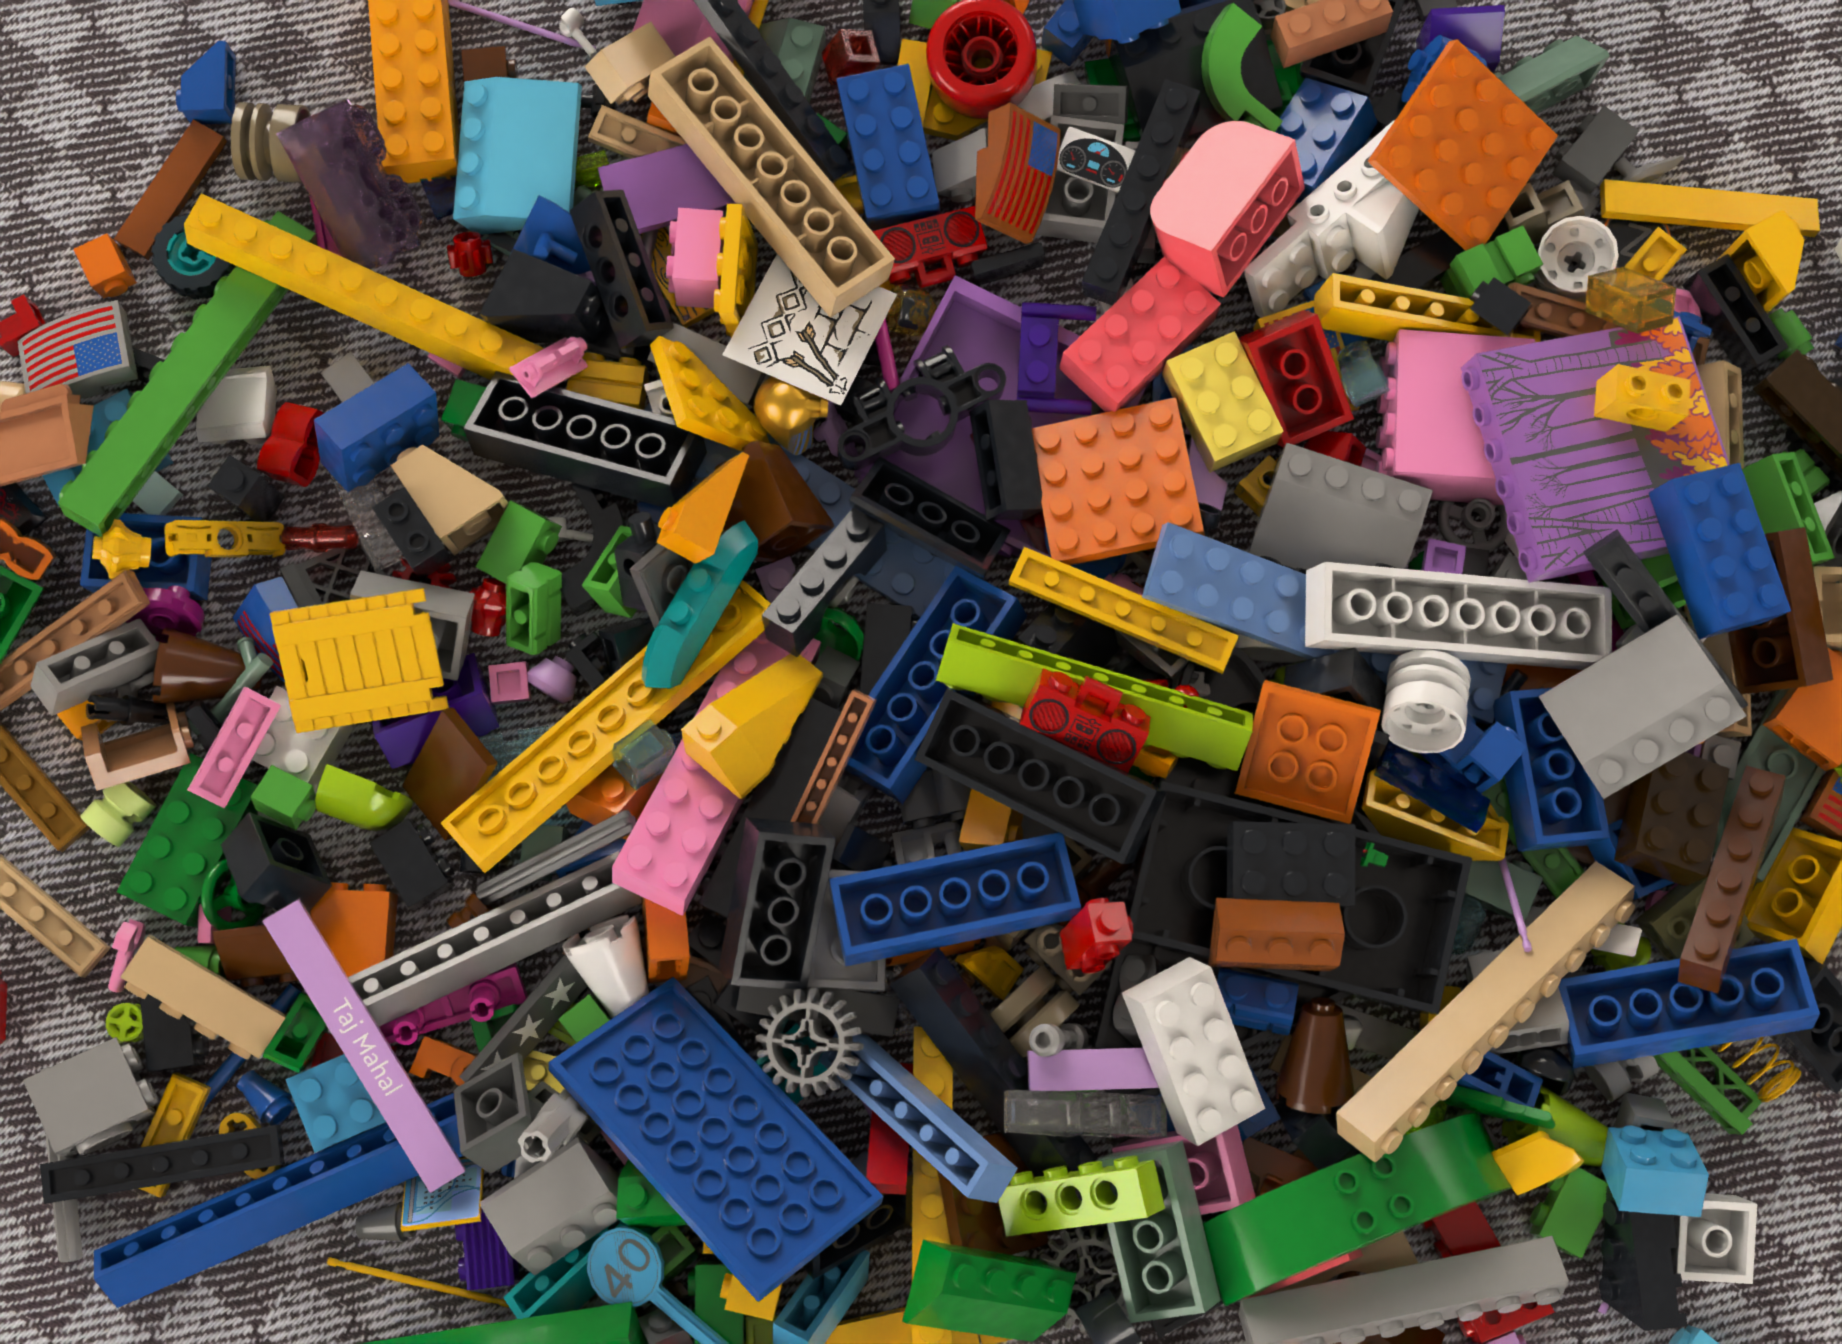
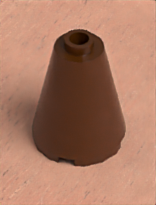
M165 627L162 634L169 636L167 643L159 642L153 685L161 687V695H153L154 703L163 704L223 698L246 669L241 653L174 628ZM262 678L251 690L260 689Z
M1314 997L1310 1002L1303 1004L1275 1083V1097L1278 1100L1281 1095L1285 1097L1286 1106L1306 1113L1331 1114V1107L1339 1105L1343 1107L1355 1095L1343 1010L1331 998Z

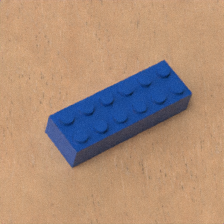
M955 566L868 696L877 699L845 770L903 804L928 767L914 759L946 689H951L944 683L936 681V677L952 624L954 623L1011 641L1027 618V614L1019 600L1013 595ZM959 690L973 697L976 695L975 692L969 690Z
M1060 832L829 879V892L845 967L1069 921L1081 909L1064 835Z
M1797 939L1733 949L1719 993L1678 982L1680 959L1561 979L1558 986L1569 1019L1568 1043L1566 1045L1573 1069L1813 1029L1820 1015Z

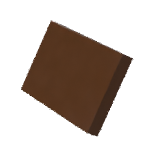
M451 707L442 710L402 787L442 838L447 841L453 839V837L440 823L487 783L498 762L457 711Z

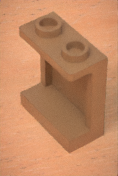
M166 703L169 724L104 743L97 723L81 727L84 757L96 791L191 763L188 749L195 746L185 711L177 713L174 703Z

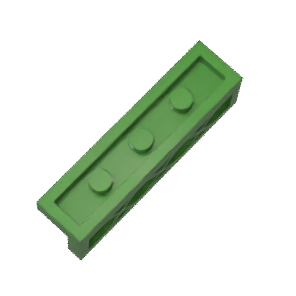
M1707 1046L1688 1049L1687 1057H1683L1678 1051L1653 1055L1657 1065L1729 1134L1743 1135L1753 1124L1748 1117L1762 1103L1758 1099V1095ZM1695 1049H1696L1703 1057H1695ZM1695 1061H1708L1715 1068L1716 1085H1712L1696 1069ZM1724 1077H1725L1732 1085H1724ZM1724 1089H1737L1749 1101L1739 1111L1725 1097Z

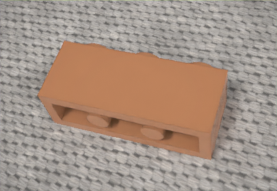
M1320 0L1275 16L1271 39L1283 68L1387 32L1393 10L1388 0Z

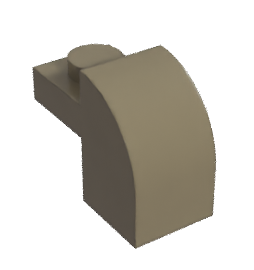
M1569 180L1537 195L1529 182L1525 184L1503 219L1509 231L1523 225L1532 243L1538 244L1549 228L1555 223L1568 217L1585 216V213Z

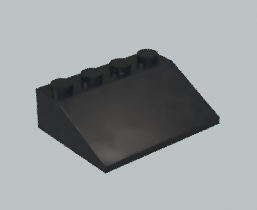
M1227 0L1168 19L1169 23L1156 29H1146L1139 33L1140 37L1129 43L1120 44L1118 40L1112 39L1109 60L1119 85L1129 86L1128 107L1140 137L1144 132L1165 79L1200 90V110L1188 139L1201 135L1218 124L1227 122L1215 110L1204 87L1201 67L1203 47L1211 26L1225 6L1229 4H1236L1262 25L1252 0ZM1262 26L1243 54L1241 76L1248 92L1273 112L1282 109L1283 102ZM1242 115L1238 121H1243L1245 117Z

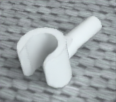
M569 8L561 16L560 32L566 37L572 36L577 40L589 57L595 56L597 51L580 30L584 24L583 16L576 9Z
M548 518L562 526L558 534V542L569 539L592 543L593 534L567 530L566 518Z

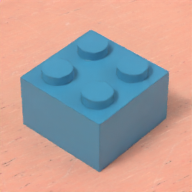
M345 1054L285 1079L315 1153L386 1122Z
M1630 1125L1623 1128L1608 1127L1601 1169L1619 1211L1701 1217L1709 1174L1688 1133H1683L1676 1129H1665L1663 1131L1643 1130L1640 1127Z

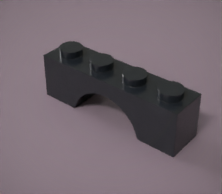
M853 507L762 614L766 639L798 657L820 631L827 606L840 586L855 574L860 573L866 576L887 551L884 524Z

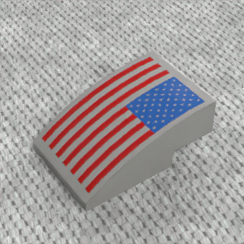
M118 300L95 305L62 316L42 325L17 341L26 393L58 384H65L71 388L72 394L81 395L80 399L105 394L104 386L138 379L127 313Z

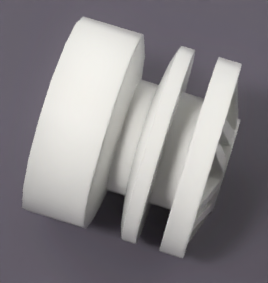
M1585 216L1564 218L1552 225L1542 237L1537 253L1543 265L1534 275L1536 278L1534 283L1539 290L1587 304L1597 299L1608 286L1619 257L1617 241L1610 229L1597 219ZM1572 261L1579 264L1574 273L1567 270Z
M1430 649L1413 650L1398 656L1390 664L1387 674L1386 698L1381 721L1383 732L1390 735L1389 740L1393 744L1408 751L1440 753L1454 748L1463 740L1466 731L1467 702L1471 682L1468 668L1458 658L1445 652Z

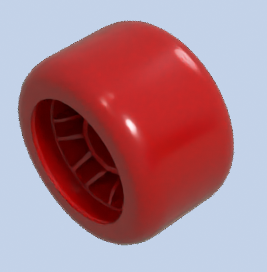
M961 0L947 8L932 26L926 45V62L933 88L949 108L970 118L988 119V112L1008 103L1018 106L1026 98L1034 84L1038 64L1035 35L1024 15L1013 5L1003 0ZM980 58H988L993 62L991 66L984 69L973 67L975 61Z

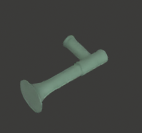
M243 637L237 642V648L240 650L246 669L237 678L232 688L211 710L221 724L233 708L243 688L252 689L273 665V661L268 655L264 653L257 655L254 640L250 637ZM188 718L191 730L196 735H199L200 732Z

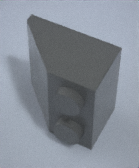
M515 1053L453 1090L460 1152L490 1174L522 1156L521 1147L517 1141L531 1123L522 1055Z

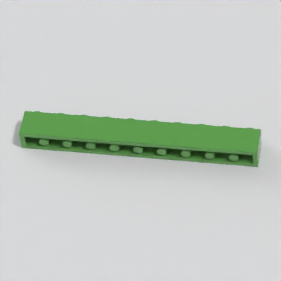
M279 211L275 213L270 221H264L318 246L315 232ZM235 266L229 276L224 275L215 286L214 296L208 304H202L196 310L192 320L193 324L186 333L181 332L175 338L171 346V353L165 361H159L153 367L149 375L150 381L144 389L136 391L131 396L127 404V411L119 421H113L105 432V440L98 450H92L88 453L86 464L82 465V471L76 479L68 481L63 486L59 494L58 504L64 516L100 537L110 529L114 519L119 520L289 289L238 266Z

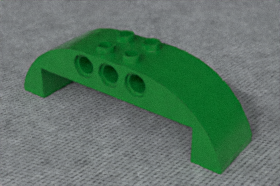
M1479 1113L1455 1117L1405 1135L1401 1144L1393 1153H1385L1376 1163L1363 1153H1360L1260 1195L1203 1223L1219 1294L1224 1306L1226 1307L1253 1296L1275 1283L1474 1201L1478 1203L1512 1189L1493 1158L1492 1152L1496 1149Z

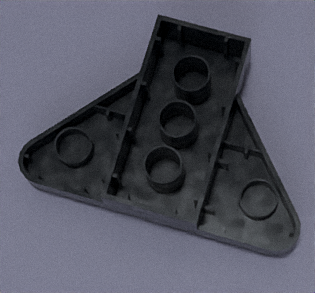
M1236 647L1234 648L1223 674L1192 661L1185 665L1177 686L1189 685V683L1195 684L1199 674L1194 672H1205L1211 692L1209 695L1200 698L1253 713L1254 721L1264 680L1267 679L1244 651ZM1245 752L1238 771L1228 768L1217 769L1205 761L1191 757H1179L1176 766L1166 779L1156 777L1154 785L1167 791L1137 854L1125 907L1127 915L1131 917L1133 922L1132 941L1120 951L1117 957L1112 959L1113 963L1110 967L1091 1049L1143 1048L1134 1047L1115 1028L1113 1022L1114 1006L1122 992L1119 982L1120 971L1128 955H1154L1167 969L1188 957L1209 966L1216 898H1227L1228 824L1233 821L1315 824L1347 823L1235 794ZM1356 802L1351 824L1355 825V906L1340 908L1345 931L1340 966L1331 971L1210 966L1216 981L1219 969L1223 968L1299 983L1292 1025L1297 1023L1303 1004L1310 1002L1314 997L1331 998L1336 1003L1347 996L1415 1013L1439 1014L1472 858L1382 836ZM1367 843H1374L1373 849L1388 855L1385 867H1379L1368 863L1367 867L1360 866L1362 854ZM1234 1025L1243 1050L1276 1034L1272 1033L1270 1029L1262 1031ZM1159 1088L1104 1090L1107 1094L1117 1099L1130 1102H1140L1161 1093Z

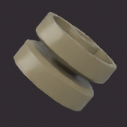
M1043 964L989 1014L1003 1033L1013 1024L1019 1027L1008 1040L1023 1059L1027 1056V1051H1033L1029 1044V1036L1036 1026L1040 1024H1054L1061 1029V1026L1064 1024L1063 1022L1080 1005L1067 990L1059 991L1047 1003L1044 1002L1042 997L1055 985L1056 978Z

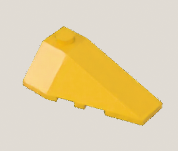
M791 653L710 703L681 729L685 753L738 798L743 799L771 772L778 752L782 745L787 743L793 725L808 705L823 678V672L803 656L799 655L796 657Z

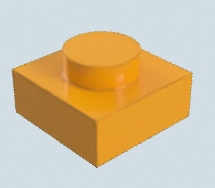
M1143 746L1133 765L1139 767L1140 771L1148 776L1166 779L1176 766L1179 757L1162 748Z

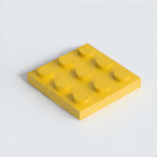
M727 204L726 217H721L719 223L720 239L724 240L723 253L717 254L716 269L717 275L721 276V289H715L714 311L719 312L720 323L725 325L726 335L731 338L755 295L758 242L742 204Z

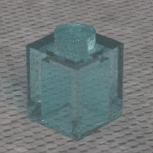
M649 720L614 743L612 752L614 762L612 766L635 790H638L665 771L675 752L674 741L666 730L659 729Z

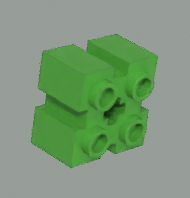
M1522 225L1496 237L1494 241L1485 245L1482 243L1457 254L1450 264L1451 268L1446 270L1440 281L1448 295L1470 299L1482 281L1489 284L1493 277L1506 286L1511 283H1519L1526 286L1536 280L1534 275L1542 267L1543 262Z

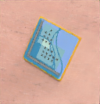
M461 1158L460 1160L466 1168L465 1172L431 1193L419 1175L405 1181L401 1231L481 1222L482 1208L480 1202L483 1198L484 1169L468 1158Z

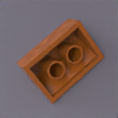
M1216 898L1209 966L1331 971L1340 966L1345 937L1340 905L1334 902Z

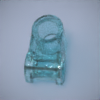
M1360 340L1350 343L1339 352L1337 360L1342 374L1341 381L1355 408L1391 391L1387 386L1384 371L1378 362L1373 360L1371 349L1366 341Z

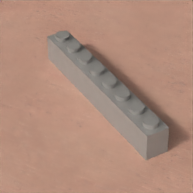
M618 851L348 978L376 1024L380 1027L641 904L642 901L639 895L612 883V866L619 855Z
M1553 1236L1242 1299L1238 1315L1247 1344H1333L1338 1342L1342 1344H1358L1364 1341L1367 1336L1381 1334V1337L1384 1338L1393 1337L1403 1333L1405 1328L1420 1326L1424 1330L1432 1329L1442 1325L1444 1320L1458 1317L1460 1321H1471L1482 1316L1483 1312L1498 1309L1499 1313H1509L1521 1308L1522 1304L1535 1301L1538 1305H1548L1561 1298L1569 1283V1279Z

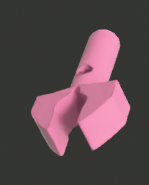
M129 919V923L123 922L115 936L112 948L117 949L118 952L108 984V989L112 992L117 993L124 990L126 981L120 977L131 962L135 949L143 944L145 924L132 919Z

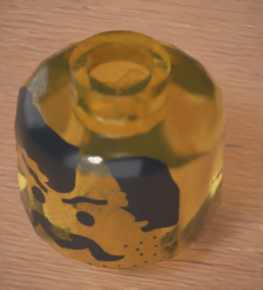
M905 284L896 285L890 290L896 293L897 296L885 317L887 327L893 332L909 336H920L926 331L937 310V306L931 294L926 290Z

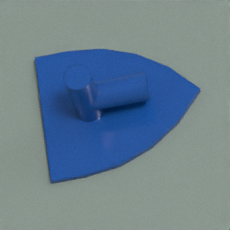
M539 195L513 249L574 274L591 271L571 214L556 203Z

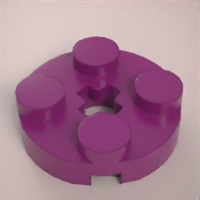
M175 585L169 586L167 589L142 587L151 604L126 621L128 624L141 619L150 633L156 634V641L167 643L169 636L162 634L165 627L174 628L196 636L197 632L200 633L202 630L205 614L201 606L190 598V592L184 587Z

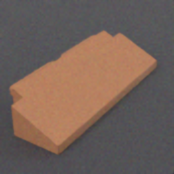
M65 384L54 385L4 400L0 412V487L86 464L94 405L80 404L81 395L72 394L71 388Z

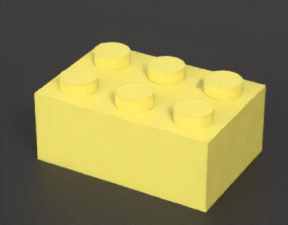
M1235 331L1166 361L1162 376L1172 397L1177 399L1182 418L1209 473L1277 444L1284 431Z

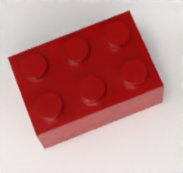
M1302 310L1238 338L1284 431L1277 445L1283 448L1286 443L1295 445L1354 419L1318 314Z

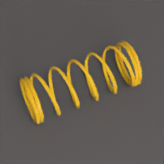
M1760 1037L1747 1054L1732 1064V1068H1737L1758 1051L1775 1047L1776 1052L1769 1063L1746 1081V1085H1750L1769 1069L1780 1064L1789 1063L1791 1065L1790 1068L1778 1073L1760 1089L1757 1096L1761 1102H1769L1789 1090L1800 1078L1801 1070L1798 1067H1794V1063L1791 1060L1775 1062L1779 1055V1045L1770 1043L1760 1046L1764 1037ZM1733 1042L1722 1044L1717 1052L1723 1051Z

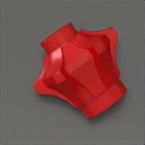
M485 578L481 586L474 587L469 591V593L475 594L470 627L472 632L490 637L500 635L501 628L506 622L505 583L495 578Z

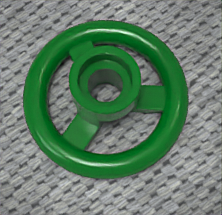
M223 859L211 868L204 880L201 890V905L208 922L217 930L252 927L260 919L266 905L245 901L237 892V886L232 874L230 884L225 888L224 893L213 898V891L217 880L224 872L229 870L227 860ZM230 906L238 911H242L246 917L238 922H228L222 919L216 911Z

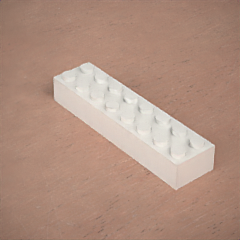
M1324 562L1306 570L1305 647L1333 650L1356 648L1358 652L1402 655L1413 650L1430 649L1445 652L1459 660L1584 670L1612 653V591L1609 587L1543 581L1528 583V580Z

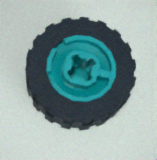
M189 213L181 217L179 215L174 217V220L171 222H166L162 226L163 229L160 233L157 232L154 238L156 241L152 245L151 251L153 253V265L164 282L183 297L189 296L192 299L198 300L203 297L206 299L211 298L214 295V289L218 281L224 275L229 276L235 265L187 244L184 222Z

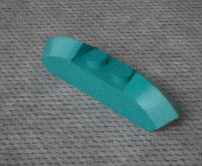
M745 520L721 533L714 555L697 564L694 563L656 626L645 652L642 666V679L645 687H675L681 684L758 554V539Z

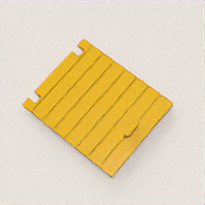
M424 588L270 613L272 630L278 649L296 733L440 711L449 708L447 696L433 697L431 688L441 687L444 685L429 612L415 613L413 604L426 601Z

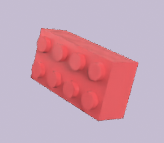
M1164 256L1063 352L1059 369L1104 412H1116L1119 409L1125 408L1163 371L1167 360L1182 353L1214 322L1221 303L1196 280L1176 268Z

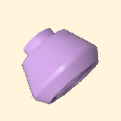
M556 655L552 661L545 658L528 671V683L554 700L564 704L571 701L574 696L577 677L572 674V671L575 667Z

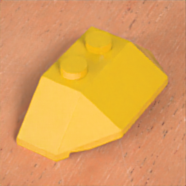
M1406 757L1392 761L1367 774L1362 809L1380 835L1471 857L1472 861H1501L1505 858L1509 823L1502 816H1498L1491 803L1482 793L1472 800L1439 770Z

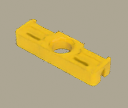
M174 520L167 523L164 527L166 554L170 557L179 554H204L205 557L241 558L247 555H272V558L285 553V543L280 542L279 536L284 535V526L280 522ZM221 529H226L233 535L234 544L229 550L224 549L218 543L217 536Z

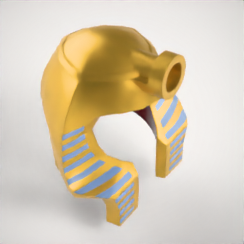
M772 376L765 380L758 389L753 405L761 426L780 445L794 455L802 454L813 444V426L817 417L828 416V400Z

